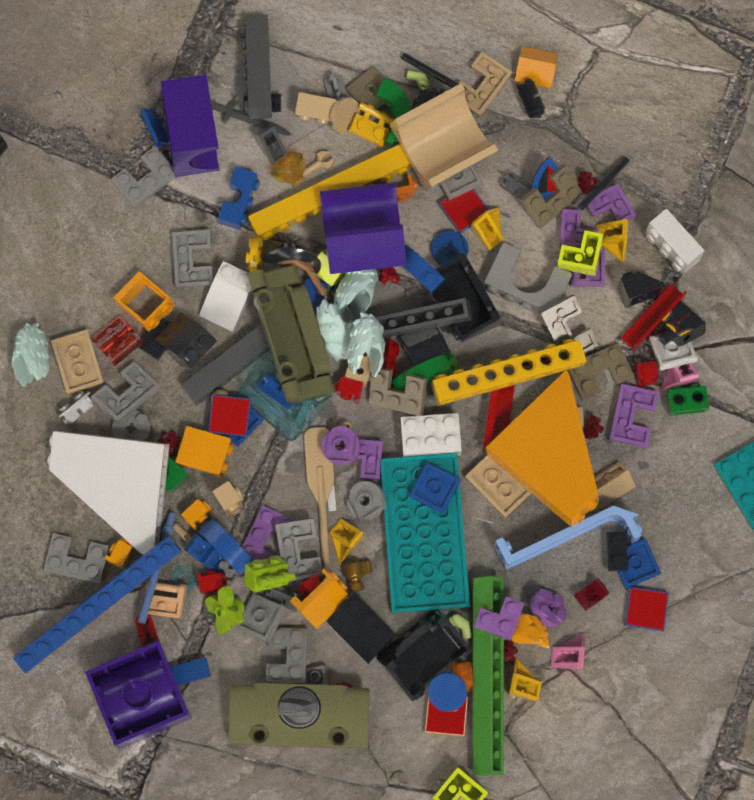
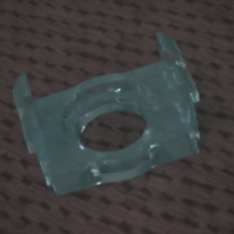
M178 565L176 567L177 571L173 570L170 573L172 575L170 578L176 585L180 586V576L188 575L190 583L187 585V593H190L199 582L183 565Z

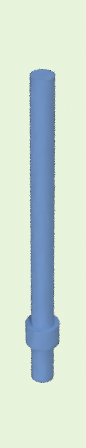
M168 513L166 524L162 527L161 540L167 535L172 537L175 513ZM161 568L150 577L138 619L139 623H146Z

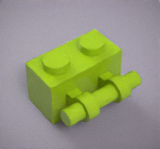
M271 556L264 560L257 559L245 564L244 585L253 592L288 585L290 580L295 579L294 572L288 573V563L279 556Z

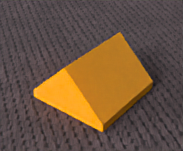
M522 46L515 82L525 84V80L532 79V81H535L536 86L551 89L558 53Z

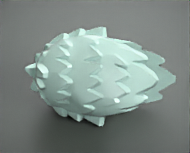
M377 270L346 272L339 282L334 303L339 309L349 304L353 320L360 316V312L365 313L368 307H370L375 284L378 281Z
M324 299L320 307H317L316 320L327 355L336 362L341 359L347 360L350 332L354 326L352 314L347 305L339 309L335 303L329 305Z
M360 312V318L354 320V326L350 332L347 362L351 373L355 374L360 367L363 354L366 352L370 362V372H372L373 377H376L384 362V327L372 314Z
M26 323L15 336V347L11 364L15 379L20 382L22 387H26L27 383L30 384L33 377L37 381L42 376L45 378L50 367V354L45 333L39 329V323L33 325Z

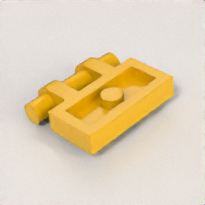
M361 102L358 109L364 111L363 115L361 116L357 113L354 115L348 132L381 148L389 133V129L383 127L384 123L390 125L394 118L388 116L389 114L384 111L380 112L374 109V106L371 104L366 105ZM372 115L378 118V122L375 123L369 120V116Z

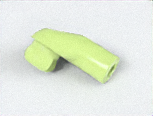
M408 70L406 79L415 80L422 91L430 88V81L425 73Z
M459 614L449 617L452 625L461 629L464 640L472 638L470 624L467 619Z

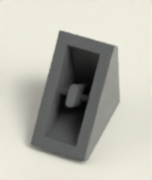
M273 125L257 134L258 144L273 166L289 157Z

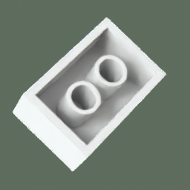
M667 209L648 225L645 233L647 240L651 244H655L659 248V253L672 262L671 265L676 272H681L684 275L701 260L705 250Z
M459 413L401 417L403 457L457 453L458 456L461 455Z

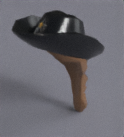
M283 243L263 257L262 261L268 264L282 267L297 266L299 270L309 275L318 293L323 297L327 296V289L320 283L317 274L310 264L317 259L313 254L300 249L296 244Z

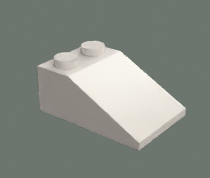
M223 261L212 282L199 317L234 332L253 294L247 277L248 272Z

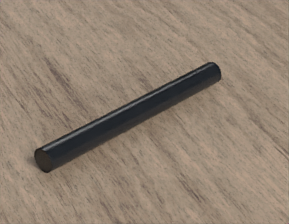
M406 53L402 55L401 59L447 86L453 88L459 85L456 81Z
M623 157L578 204V208L584 210L629 163V159Z

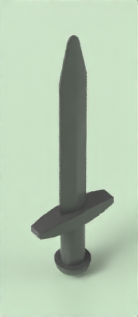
M215 100L211 101L212 110L225 114L224 124L228 122L230 117L262 129H267L273 125L278 134L291 135L289 131L279 125L262 119H250L249 114L234 109L236 100H233L229 107L215 103Z

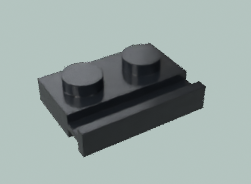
M162 318L157 327L149 332L147 330L144 331L135 346L159 361L165 350L154 339L170 322Z

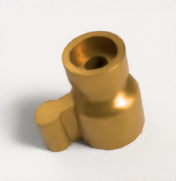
M371 561L343 565L345 578L350 581L348 585L349 591L364 590V582L361 581V578L373 572Z

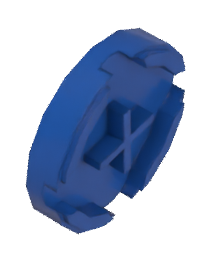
M452 230L439 233L431 245L432 257L440 266L463 253L467 257L469 252L468 242L465 237Z
M442 672L433 677L430 682L428 696L434 707L441 711L449 712L457 710L463 705L468 689L466 682L461 676L452 672Z

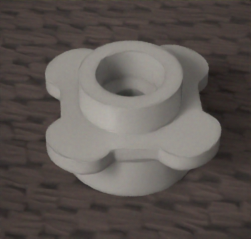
M226 561L219 563L220 569L225 571L227 578H232L237 573L232 568H229V564Z

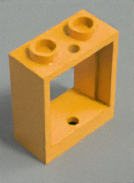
M140 271L113 297L117 305L148 332L157 327L160 320L165 315H168L175 306L172 299ZM145 286L163 300L146 320L127 306Z

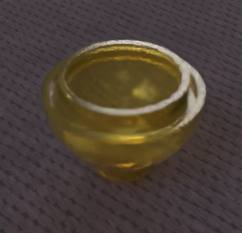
M293 152L279 159L272 167L271 176L280 183H290L292 187L300 185L305 180L303 173L306 168V160L303 154Z

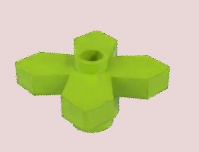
M230 586L219 589L218 596L212 595L205 599L208 611L216 615L215 628L218 635L226 634L231 630V626H237L244 622L242 615L244 603L241 599L234 598Z

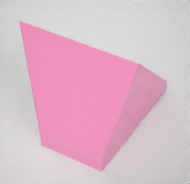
M693 363L667 369L659 392L671 390L670 388L674 386L683 387L695 384L699 374Z
M584 632L552 648L551 667L576 670L583 668L585 652Z

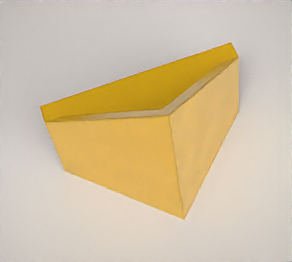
M499 207L485 211L471 224V231L489 251L504 240Z
M623 219L596 225V230L603 234L602 247L624 263L628 220Z
M341 518L329 532L339 567L364 538V533Z
M516 657L508 695L538 701L542 682L538 681Z

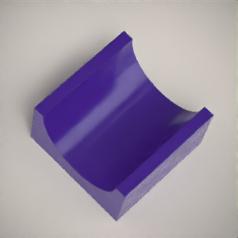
M200 75L161 81L163 109L175 177L219 171L216 152L219 146L207 76Z
M395 182L320 191L330 274L406 265L403 224L400 225Z
M160 641L85 672L114 746L118 749H122L192 719Z

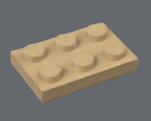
M88 330L51 340L67 395L104 384Z
M488 456L465 476L474 488L505 519L532 494Z

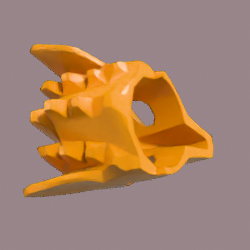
M521 612L511 640L517 644H537L541 647L549 648V633L545 632L547 626H542V623L539 621L540 617L522 614Z

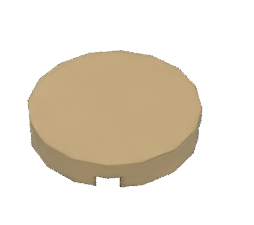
M342 97L341 100H337L334 103L330 113V121H332V129L336 133L350 134L348 129L356 113L360 115L359 105L355 99Z

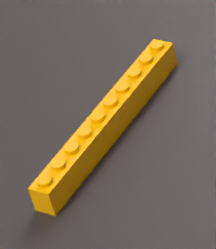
M399 144L248 216L249 223L256 237L266 241L279 231L282 233L289 230L290 226L296 223L302 224L306 222L308 217L321 215L320 191L377 185L380 183L386 184L392 180V177L405 175L413 167Z

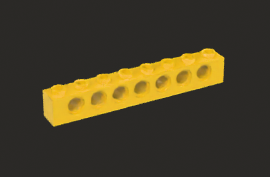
M569 339L564 341L563 345L556 346V344H551L541 351L533 349L527 351L526 355H511L508 357V360H493L490 362V365L483 366V364H478L471 367L472 370L464 371V369L454 371L453 375L446 376V374L438 375L431 383L437 405L440 406L584 366L587 360L581 341ZM559 353H566L568 359L562 360L559 357ZM541 357H546V358H548L549 361H550V364H548V365L542 364L541 361H540V358H541ZM522 363H530L531 369L525 370L522 367ZM510 367L513 370V374L507 375L503 369ZM485 373H493L495 379L488 380L485 376ZM473 377L477 384H468L467 378ZM454 382L458 385V389L451 390L448 384Z

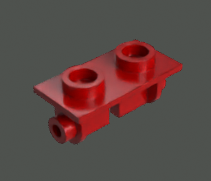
M390 339V341L384 340L383 358L385 359L382 367L393 370V380L397 370L396 359L399 356L400 349L399 344Z

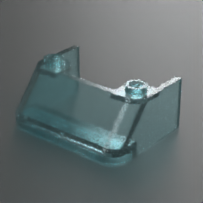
M269 350L259 357L240 387L239 394L241 398L251 399L250 406L284 438L294 441L322 413L333 395L328 394L319 402L315 399L308 400L304 404L302 402H294L290 409L287 410L257 388L266 374L269 376L273 375L272 377L277 379V370Z

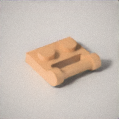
M148 579V581H147L146 591H147V587H148V584H149V580H150V579ZM157 582L155 590L178 593L177 598L153 595L148 615L181 619L184 599L187 593V584H180L179 586Z

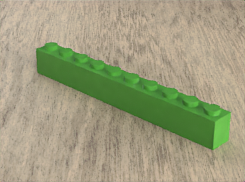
M494 576L473 578V775L478 776L504 775V638L474 628L480 608L496 614L500 613L504 601V578Z

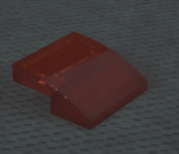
M120 314L91 337V340L114 366L144 343L142 338Z

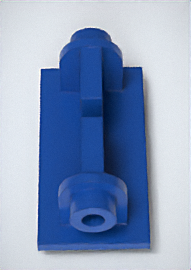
M266 374L257 388L289 410L293 403L286 402L281 383L273 378V375L269 376Z

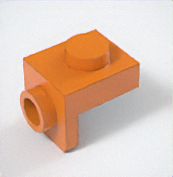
M411 174L407 175V186L396 188L398 202H405L408 198L415 197V190H418L416 179H412Z
M452 662L453 673L461 676L466 682L467 692H473L472 662Z

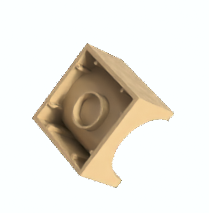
M462 83L403 114L390 124L393 133L425 191L498 151L496 145L492 144L484 136L475 122L467 105L464 93L465 88Z

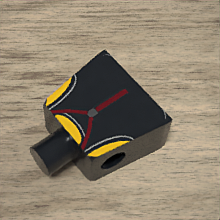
M679 301L662 319L661 330L663 333L658 336V339L663 345L672 340L677 346H683L705 334L706 322L682 301Z

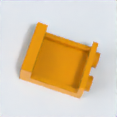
M186 426L175 463L182 468L189 467L221 478L222 473L226 474L229 463H226L228 455H232L234 445H232L231 438Z
M325 569L321 572L326 576V579L302 602L296 596L290 600L295 608L316 629L350 597L345 591L347 587L332 571L328 573Z

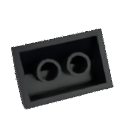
M355 592L327 622L367 664L396 637V633Z

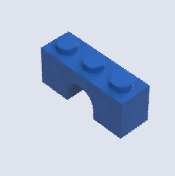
M235 167L230 188L239 192L241 198L236 203L223 202L218 216L219 224L241 230L242 225H246L248 219L247 210L252 207L254 202L253 192L258 190L260 184L257 173Z

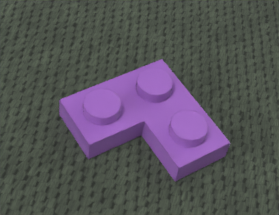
M619 184L600 192L587 206L593 218L609 210L616 221L623 219L630 221L636 217Z
M562 209L559 247L566 245L581 248L584 230L599 233V230L580 228L581 210Z
M359 439L361 449L356 460H362L360 479L380 480V459L382 458L383 441Z
M505 597L499 614L480 608L474 628L511 641L524 603Z

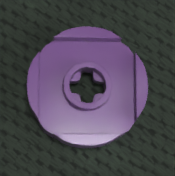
M337 426L328 434H325L321 448L323 454L331 463L347 465L355 462L360 453L361 443L358 435L350 428ZM341 441H344L346 447L340 451L336 446Z
M540 589L531 598V611L534 616L537 614L541 618L539 621L543 625L553 628L567 618L566 608L563 604L564 598L560 594L555 595L549 590Z

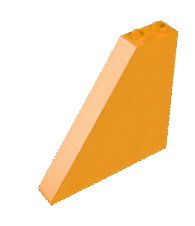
M565 370L486 447L488 457L570 527H573L576 523L580 524L583 521L585 514L589 510L593 511L597 507L599 498L569 372Z

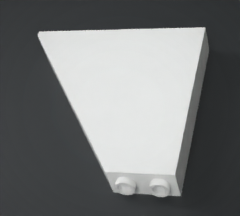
M53 431L49 441L51 446V454L48 456L49 470L142 555L160 542L170 444Z

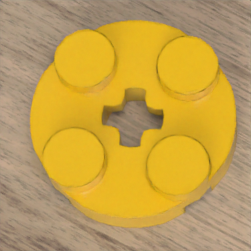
M250 237V252L246 253V263H249L248 273L261 270L263 258H261L263 239Z

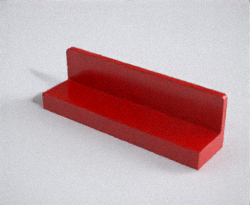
M671 284L620 340L635 352L661 324L662 319L674 306L685 298L687 292L684 291L682 293Z
M515 385L491 391L482 451H486V447L510 424Z

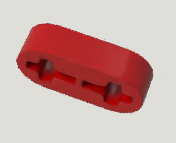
M149 615L147 616L146 621L149 620L150 623L147 624L148 630L145 631L143 626H139L138 616L135 620V625L142 646L149 645L145 644L148 641L146 634H150V637L156 640L153 643L159 641L152 618Z

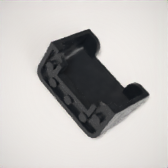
M465 253L435 269L445 278L434 291L440 303L466 298L470 303L473 320L452 324L454 330L451 332L456 341L464 342L504 323Z
M432 610L383 649L376 659L413 702L424 695L425 686L423 684L452 660L456 662L466 660L472 649L444 614L438 610Z

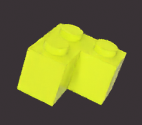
M584 230L581 248L562 245L558 267L567 271L596 276L603 244V234Z
M457 767L432 800H458L459 797L463 800H483L488 792Z

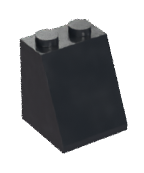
M180 313L154 339L181 367L190 369L217 342L204 327L183 313Z

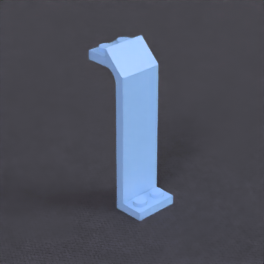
M612 506L584 519L580 524L576 523L573 527L559 531L514 554L511 553L513 549L509 541H505L503 537L495 541L494 548L507 571L606 522L613 521L618 523L623 531L627 532V539L630 544L638 542L642 536V528L638 522H635L639 514Z

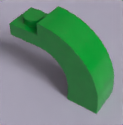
M384 78L375 98L386 103L391 108L395 120L411 111V105L405 92L396 83ZM392 129L384 142L388 147L398 142Z
M443 354L412 367L392 380L395 389L405 391L406 376L408 374L426 377L428 385L435 380L436 376L442 374L450 376L453 375L454 371L461 368L454 354L448 356Z

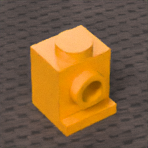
M197 499L181 516L194 531H197L196 525H201L209 518L208 514L212 508L205 501L201 502Z
M121 537L117 544L113 543L109 551L110 557L106 555L104 559L124 570L134 548L127 540Z

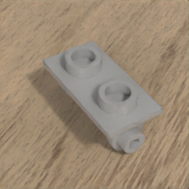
M331 74L329 79L324 80L329 98H334L337 101L341 100L342 97H348L342 76Z
M82 390L73 397L75 400L70 404L66 402L58 409L57 415L59 417L64 416L61 420L65 425L71 424L81 416L77 412L78 408L85 413L94 406L93 403L95 402L91 396L88 397L89 391L83 392Z

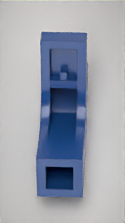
M405 245L406 265L401 267L433 293L445 278L412 248Z
M209 518L207 521H204L196 531L239 575L245 571V564L253 561L243 548L214 519Z

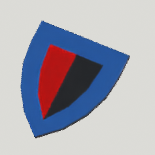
M549 157L540 165L531 184V189L534 187L538 189L543 199H546L556 190L548 175L557 169L558 166Z

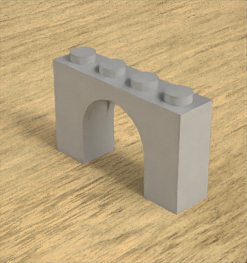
M503 243L484 282L486 291L493 295H496V293L502 295L503 299L513 303L515 301L526 310H535L538 312V315H540V311L561 301L571 280L572 273L555 266L543 289L535 293L522 292L516 288L511 279V272L520 256L521 250Z

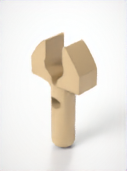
M320 151L316 154L317 161L301 170V175L306 177L319 168H325L328 171L333 166L334 158L328 162H322L324 158L330 155V152Z
M178 523L173 525L174 531L187 545L193 536H190Z

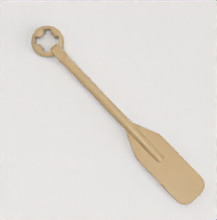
M319 427L308 429L304 435L308 486L319 508L322 569L330 573L326 503L334 484L333 463L325 457L321 448L323 437L330 431L327 428Z

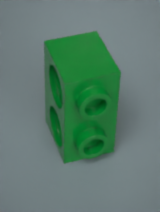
M692 384L689 386L690 388H682V386L671 387V390H668L666 393L669 416L708 412L707 387L701 386V384ZM692 395H699L702 398V401L695 402L692 398ZM673 397H680L683 403L676 404L673 401Z

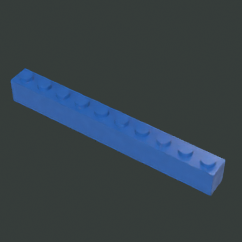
M167 535L15 654L13 657L14 661L26 674L181 552V548L170 535Z

